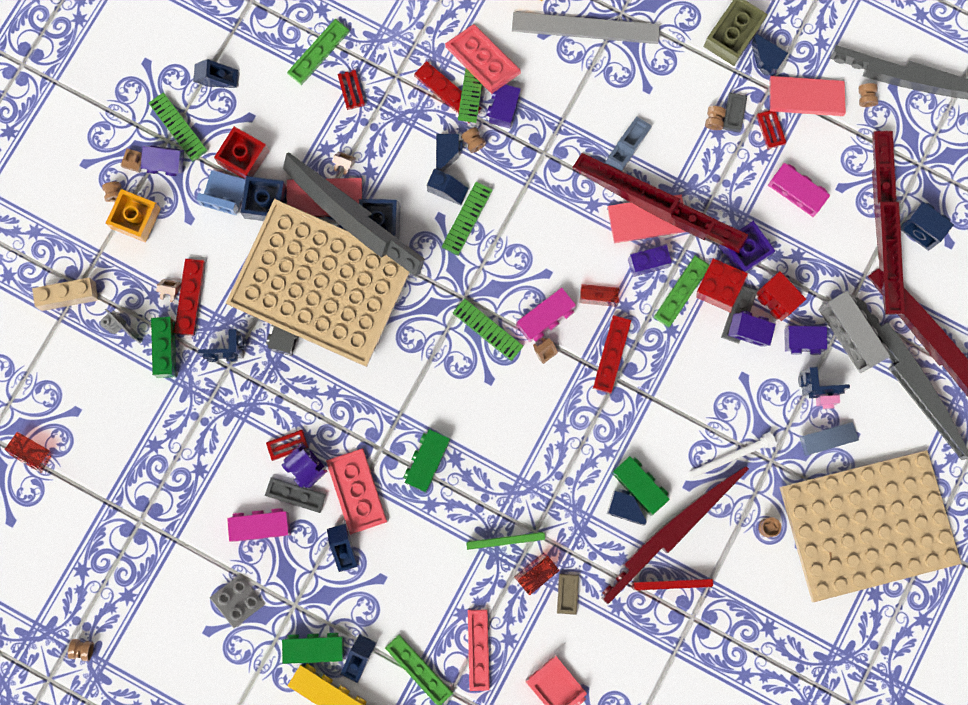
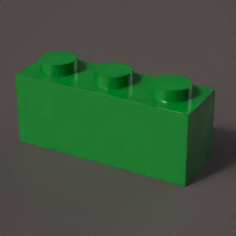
M171 317L151 318L152 375L156 378L177 377L175 320Z
M430 429L427 433H423L419 441L422 444L420 450H415L411 459L414 463L411 469H406L403 476L406 479L405 484L424 493H427L450 443V438Z
M629 456L611 474L630 492L650 516H653L670 500L667 497L669 493L662 486L658 487L654 481L656 479L650 472H644L641 468V462L636 457L632 458Z
M319 633L307 634V638H299V634L287 635V639H282V664L344 661V636H339V633H327V637H319Z

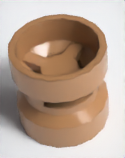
M867 83L858 87L859 94L861 95L859 105L861 107L878 105V97L876 96L878 91L877 84Z
M719 106L708 107V118L705 121V127L711 130H722L726 109Z
M477 127L467 130L461 136L463 142L467 143L470 153H475L486 145L484 138L480 137Z
M765 518L758 524L759 533L764 537H775L781 532V523L776 518Z
M72 639L68 648V658L74 660L81 658L82 661L89 662L93 654L94 643L92 641L81 642L79 639Z

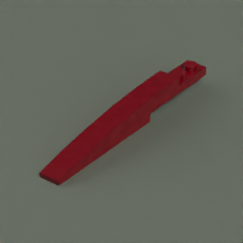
M874 131L872 133L874 161L872 183L885 315L905 314L899 202H897L893 131Z
M581 153L572 167L575 171L621 198L704 241L708 238L739 253L748 239V234L680 203V198L584 153Z
M878 268L868 278L882 295L880 269ZM904 288L905 314H898V316L935 362L945 368L968 397V359L926 310Z
M747 466L741 468L712 487L653 534L623 563V566L628 571L625 572L623 570L615 578L617 582L613 586L608 585L603 590L602 594L604 596L601 599L606 604H609L661 549L665 553H669L749 468Z

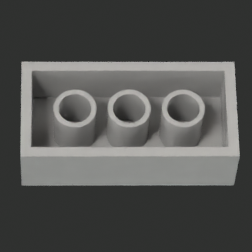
M846 291L827 302L818 310L861 374L890 357L888 347L883 342L881 343L877 337L876 329L868 323L865 312L856 305L855 297Z

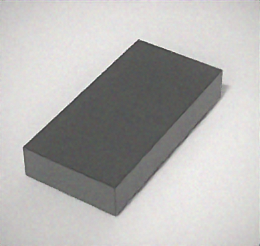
M729 92L726 103V115L723 119V130L741 132L747 96Z

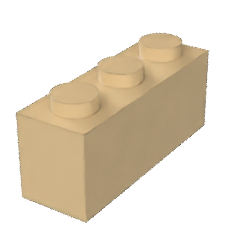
M90 277L32 288L34 305L41 311L98 301L96 282Z

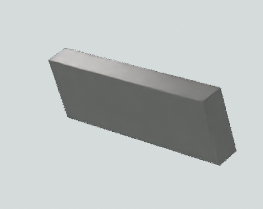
M747 286L743 287L732 312L727 317L721 338L737 344L740 343L741 340L728 336L733 314L741 313V311L750 312L758 290Z
M271 477L264 496L321 513L327 495Z

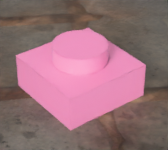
M840 395L816 398V406H822L823 409L835 408L834 405L840 403Z

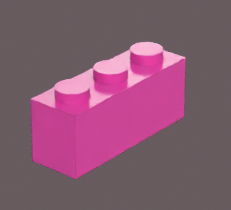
M783 163L768 184L770 188L811 217H814L830 197L825 188L815 185L808 176L801 175L794 166Z
M560 288L518 320L516 326L529 343L533 340L537 342L545 336L543 333L546 330L550 329L552 331L560 324L558 321L563 317L568 319L575 313L573 310L576 305L564 289Z
M283 508L271 509L272 513L264 514V510L252 511V515L244 516V513H233V517L227 518L229 542L291 536L289 512L283 511Z

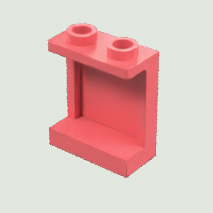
M556 655L525 680L544 705H581L586 700L584 697L587 695L586 691Z

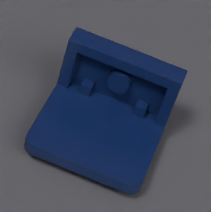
M229 329L228 349H199L198 354L203 359H207V362H219V359H226L227 362H237L238 359L243 358V349H246V338H243V335L237 329Z
M810 367L801 372L798 377L799 387L802 388V396L809 395L810 399L826 394L828 396L845 394V391L850 389V384L820 386L818 367Z

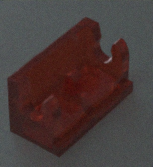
M581 284L579 303L617 307L620 287Z
M16 432L4 449L8 455L39 473L43 472V469L52 457L50 456V450L19 432Z
M543 552L515 575L514 578L530 596L560 570L549 556Z

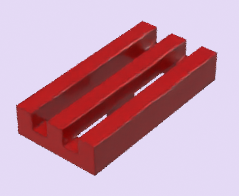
M352 70L349 73L347 71L345 74H337L346 109L351 110L365 106L356 70ZM350 77L354 78L360 103H356ZM345 78L353 102L352 105H349L343 79Z
M770 110L758 113L756 117L767 150L773 147L777 148L780 145H786L777 113ZM769 115L772 116V119H773V122H774V125H775V128H776V131H777V134H778V137H779V140H780V141H778V142H777V139H776V136H775V133H774V129H773V126H772V124H771ZM763 117L765 118V121H766V124H767V127H768V130H769V133H770V136H771V139H772V142H773V143H771V140H770V137H769L767 128H766V126H765Z
M303 430L266 442L272 461L288 456L294 449L275 456L274 453L291 446L303 443L306 446L304 450L309 448ZM299 435L301 437V439L278 446L276 448L272 449L271 447L274 444L297 437Z

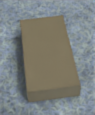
M559 574L557 614L577 615L579 575Z

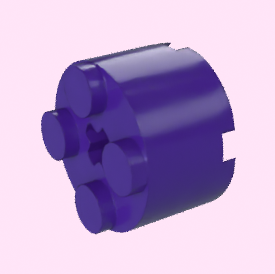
M301 443L283 460L284 463L281 466L287 473L291 472L296 477L294 481L301 488L303 486L311 488L328 471L323 469L325 466L311 450L308 453L304 450L306 446Z

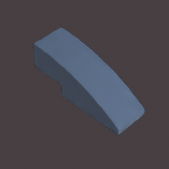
M636 116L608 156L605 164L623 171L652 126Z
M853 422L799 438L805 456L859 441Z

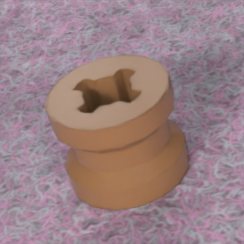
M108 182L102 185L106 202L116 201L121 189L120 182Z

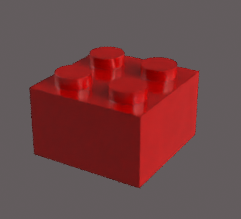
M233 126L214 159L218 165L246 179V176L253 177L269 153V149L265 143Z
M713 258L697 290L696 298L731 313L747 281L748 273Z
M781 271L770 279L756 294L758 301L762 305H766L771 310V315L781 322L807 300Z

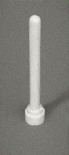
M768 432L763 434L759 441L691 470L688 475L690 478H695L763 447L773 448L777 446L773 434Z

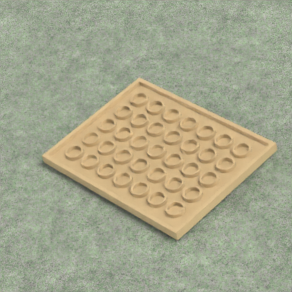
M274 199L225 304L367 367L410 272L387 255L381 258L348 231Z
M927 450L780 487L812 602L822 601L961 564ZM830 552L832 553V560H831V561H830V554H829Z

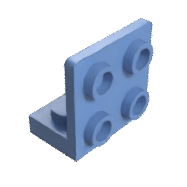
M212 170L204 194L198 193L196 200L200 206L237 216L246 179Z

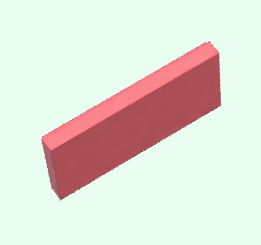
M475 24L445 43V47L491 94L521 74V70Z
M771 76L769 79L770 111L844 116L846 113L844 81Z
M362 178L326 179L357 203H359V199H362ZM293 179L286 180L287 205L314 217H331Z
M682 194L674 195L680 198V203L683 204ZM631 202L607 207L614 244L686 232Z
M362 448L326 460L349 534L352 535L387 523L364 449Z

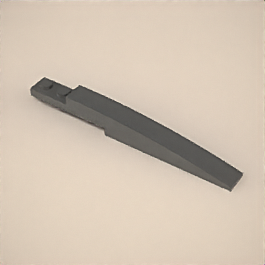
M835 45L831 51L829 59L839 64L851 65L855 69H864L863 77L916 91L968 100L967 78L912 61H908L905 66L838 45Z
M286 153L283 169L335 221L381 258L387 255L415 277L421 273L425 258L371 219V212L291 153Z
M856 297V305L865 312L868 323L876 329L877 337L881 343L883 342L888 347L889 359L894 364L889 368V371L961 460L968 459V449L955 423L913 355L887 322L881 326L879 319L867 309V304L862 299Z

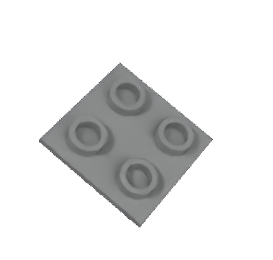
M105 309L108 314L100 321V325L112 334H116L123 329L132 339L139 344L141 343L137 339L139 334L129 325H124L126 321L114 310L110 312Z
M241 574L209 597L233 628L239 627L243 621L265 605Z

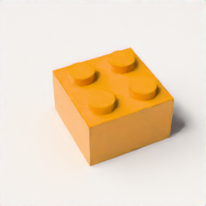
M121 189L105 224L112 230L146 243L161 208L156 202Z

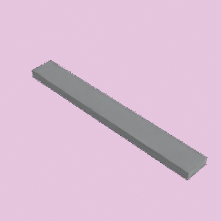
M513 12L511 32L658 44L660 24Z

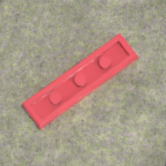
M487 609L468 610L470 691L489 690Z

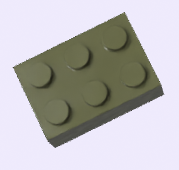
M733 0L707 37L703 47L732 66H735L763 25L768 14L746 0Z

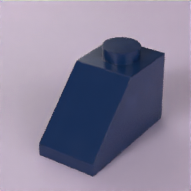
M756 34L751 45L757 68L764 75L774 76L788 52Z
M209 59L195 63L193 82L207 87L237 88V69Z
M436 134V169L444 172L459 158V152H463V140H459V134Z
M433 169L426 185L427 192L460 206L469 190L468 187L453 176L437 169Z
M623 489L613 491L606 514L645 526L647 521L635 498L629 495L630 492Z
M346 524L328 528L329 546L338 572L358 567Z
M359 634L348 654L340 675L358 683L377 642Z

